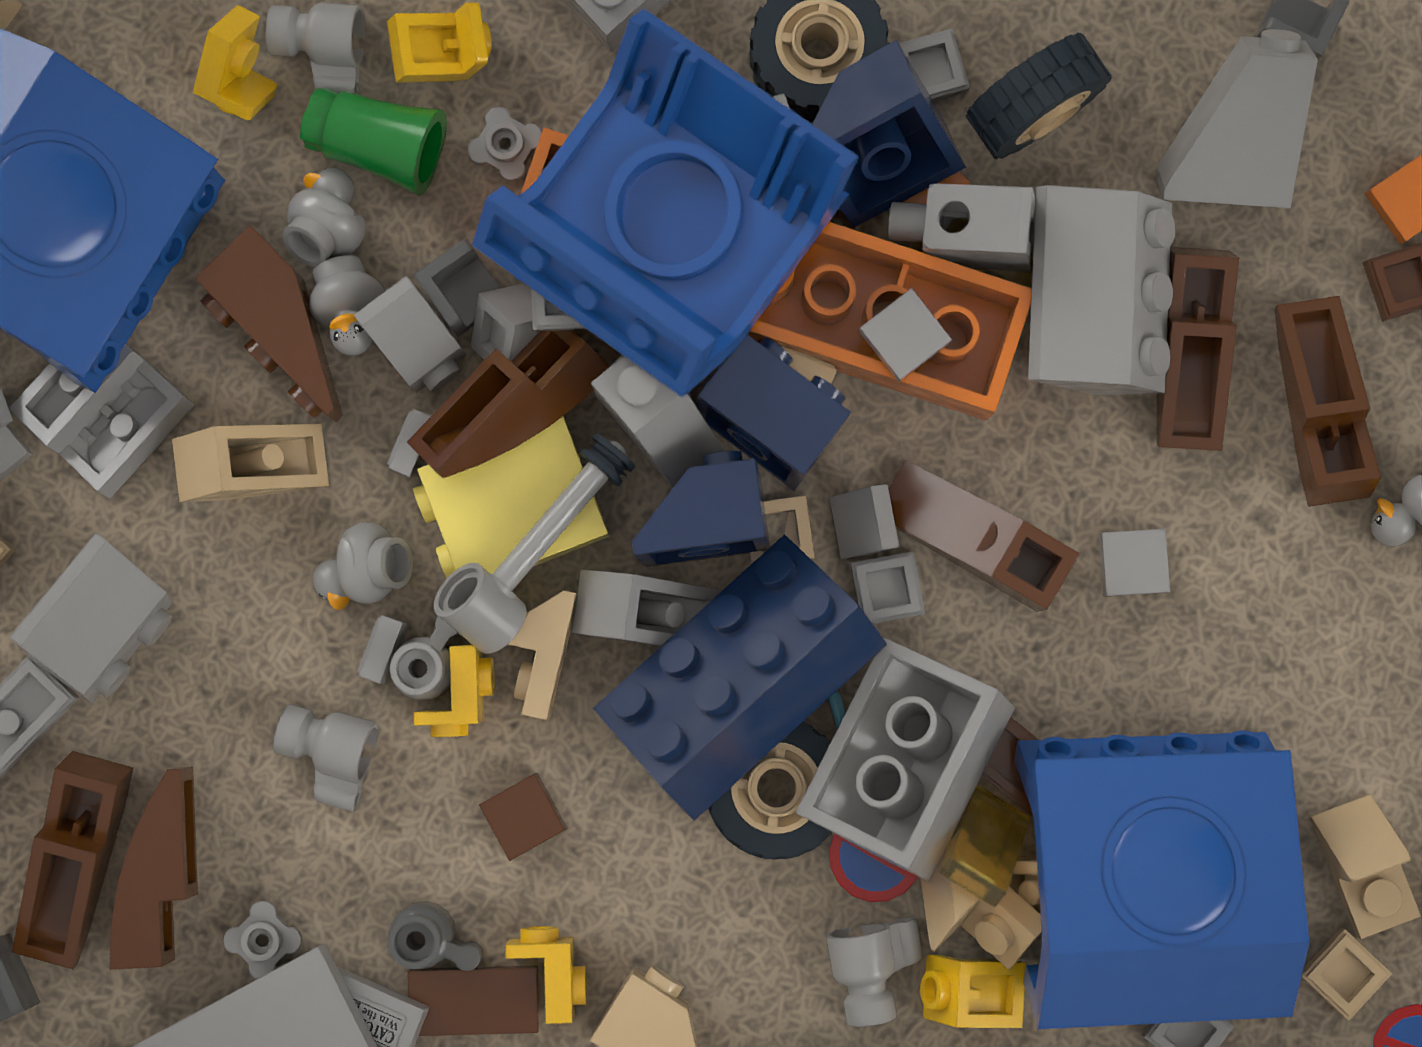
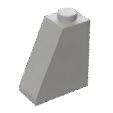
M1268 29L1262 31L1261 37L1241 36L1157 165L1156 183L1163 200L1291 208L1318 61L1307 42L1301 40L1299 34L1287 30Z
M622 356L591 383L598 402L672 488H674L689 467L704 465L703 456L724 451L688 394L682 398L627 357Z

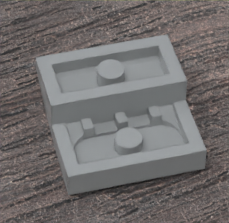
M126 343L120 352V358L116 367L105 377L96 393L77 385L50 363L10 406L9 410L47 447L59 453L97 492L111 499L195 404Z

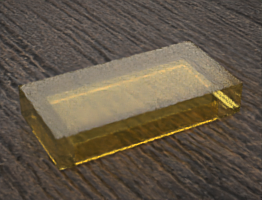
M977 784L952 834L939 873L987 904L996 907L1008 891L1031 817Z

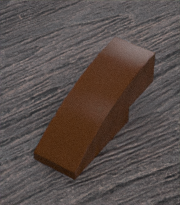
M1170 247L1169 278L1173 288V299L1168 309L1167 343L1170 349V365L1165 373V393H1157L1158 447L1222 451L1237 325L1232 322L1239 257L1230 250Z
M1333 296L1277 305L1275 319L1278 348L1298 467L1307 505L1311 507L1370 498L1381 479L1365 420L1371 408L1340 297Z
M572 330L540 331L512 361L508 360L495 348L407 443L442 478L479 466L516 448L559 420L593 391L591 383L605 372L609 366Z
M72 751L54 769L44 826L33 839L12 953L73 970L78 965L93 921L126 805L134 767Z
M193 767L167 769L149 799L131 838L117 884L110 930L109 970L163 967L175 960L173 900H186L198 895Z

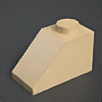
M322 424L214 426L172 439L179 502L232 500L329 486Z
M651 966L646 974L633 967L594 1029L590 1041L599 1047H698L688 1001L679 996L684 986L655 966Z

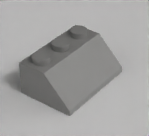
M1049 185L1036 187L1028 380L1103 396L1165 393V373L1170 365V349L1167 343L1168 309L1173 299V288L1169 278L1170 245L1175 238V221L1172 216L1171 202L1139 191Z
M883 638L887 645L874 656L796 813L858 847L929 882L1015 707L998 689Z

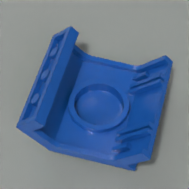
M642 9L629 18L610 75L601 93L536 181L519 196L504 186H501L487 196L472 246L683 398L737 349L849 195L843 189L858 156L656 16Z
M1 28L0 330L37 352L77 385L96 393L105 377L116 367L120 358V352L136 326L149 313L155 295L172 267L183 257L186 244L205 213L209 212L214 206L218 192L226 180L214 168L218 158L56 51Z
M1245 730L1221 734L1191 735L1188 733H1173L1164 736L1136 737L1111 735L1106 738L1079 739L1048 737L1043 740L1017 741L1014 762L1031 805L1034 818L1042 926L1039 964L1026 965L1023 982L1037 1028L1058 1029L1292 1017L1309 947V933L1291 750L1276 751L1266 732Z

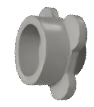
M504 107L492 108L486 113V126L480 137L473 139L469 143L468 153L474 163H487L493 169L500 171L503 179L516 181L524 176V165L529 160L531 151L537 148L541 131L535 124L524 125L511 118L509 111ZM502 139H509L511 141L510 148L506 150L500 148V141Z
M259 901L253 904L250 908V916L239 927L229 928L224 935L226 950L230 953H238L249 964V973L256 979L274 971L278 961L286 954L298 951L302 944L300 931L295 927H289L286 921L277 915L276 906L269 901ZM260 934L267 935L269 942L266 946L258 944L257 937Z

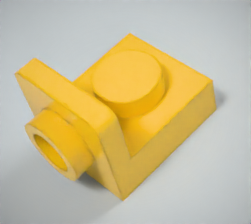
M237 5L208 30L192 93L215 104L225 113L236 115L244 120H251L273 99L278 85L271 79L251 70L260 49V45L254 42L260 16Z
M927 955L926 971L920 984L923 1017L927 1020L956 1028H1022L1025 991L1023 982L1026 963L1018 961L1008 970L997 959H957L944 955Z

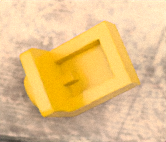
M466 2L455 13H395L387 21L396 83L467 80L488 62L492 38L488 24L482 22L481 8L478 2Z
M473 645L450 646L451 709L419 710L413 712L414 725H430V737L468 736L469 724H478L484 721V696H494L495 670L493 657L483 658L482 652Z
M531 926L520 928V939L508 940L505 944L506 958H544L546 1024L572 1023L575 1017V1005H587L586 966H574L573 937L559 938V927Z

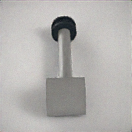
M597 433L593 436L592 440L596 444L593 446L588 443L591 450L583 448L579 453L587 462L586 466L493 574H490L478 563H469L455 570L439 588L434 600L435 613L480 652L485 654L494 653L513 640L520 631L526 617V606L512 592L513 589L607 480L619 487L623 482L619 476L627 477L624 470L626 469L629 472L634 470L635 465L625 455V449L616 441L609 442Z

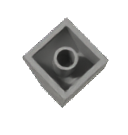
M95 533L9 638L34 662L89 703L93 704L100 694L107 698L121 686L131 670V666L126 662L141 643L149 647L163 634L172 620V616L167 613V610L173 603L166 591L108 541Z

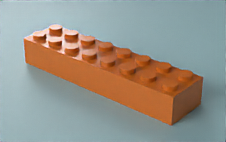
M543 127L521 194L536 181L569 135ZM828 222L748 332V335L757 342L763 336L767 337L780 346L832 364L838 372L987 421L996 412L1031 305L1032 289ZM912 288L952 341L898 382L859 333V329Z

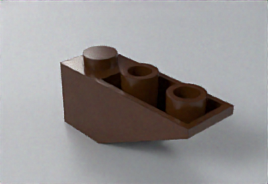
M249 225L195 277L198 283L208 292L200 302L223 326L228 328L236 321L252 337L244 347L270 374L278 366L283 369L296 383L287 392L312 418L315 419L323 411L328 417L337 422L343 414L318 326L309 311V295L305 281Z
M907 460L904 461L888 488L897 530L1036 612L1048 610L1080 555L1079 552L1021 518Z

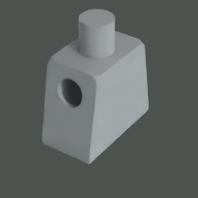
M930 184L927 204L892 202L889 215V240L923 243L925 254L965 267L1032 273L1036 208L1034 189L1009 186ZM958 219L969 221L966 228L958 233L947 232L948 226L953 221Z

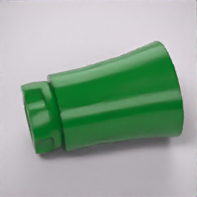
M318 88L311 94L308 106L302 116L300 139L304 141L305 148L322 152L325 158L367 171L421 196L427 191L433 180L446 139L447 118L445 111L442 109L405 106L371 99L348 91L337 93L329 89Z

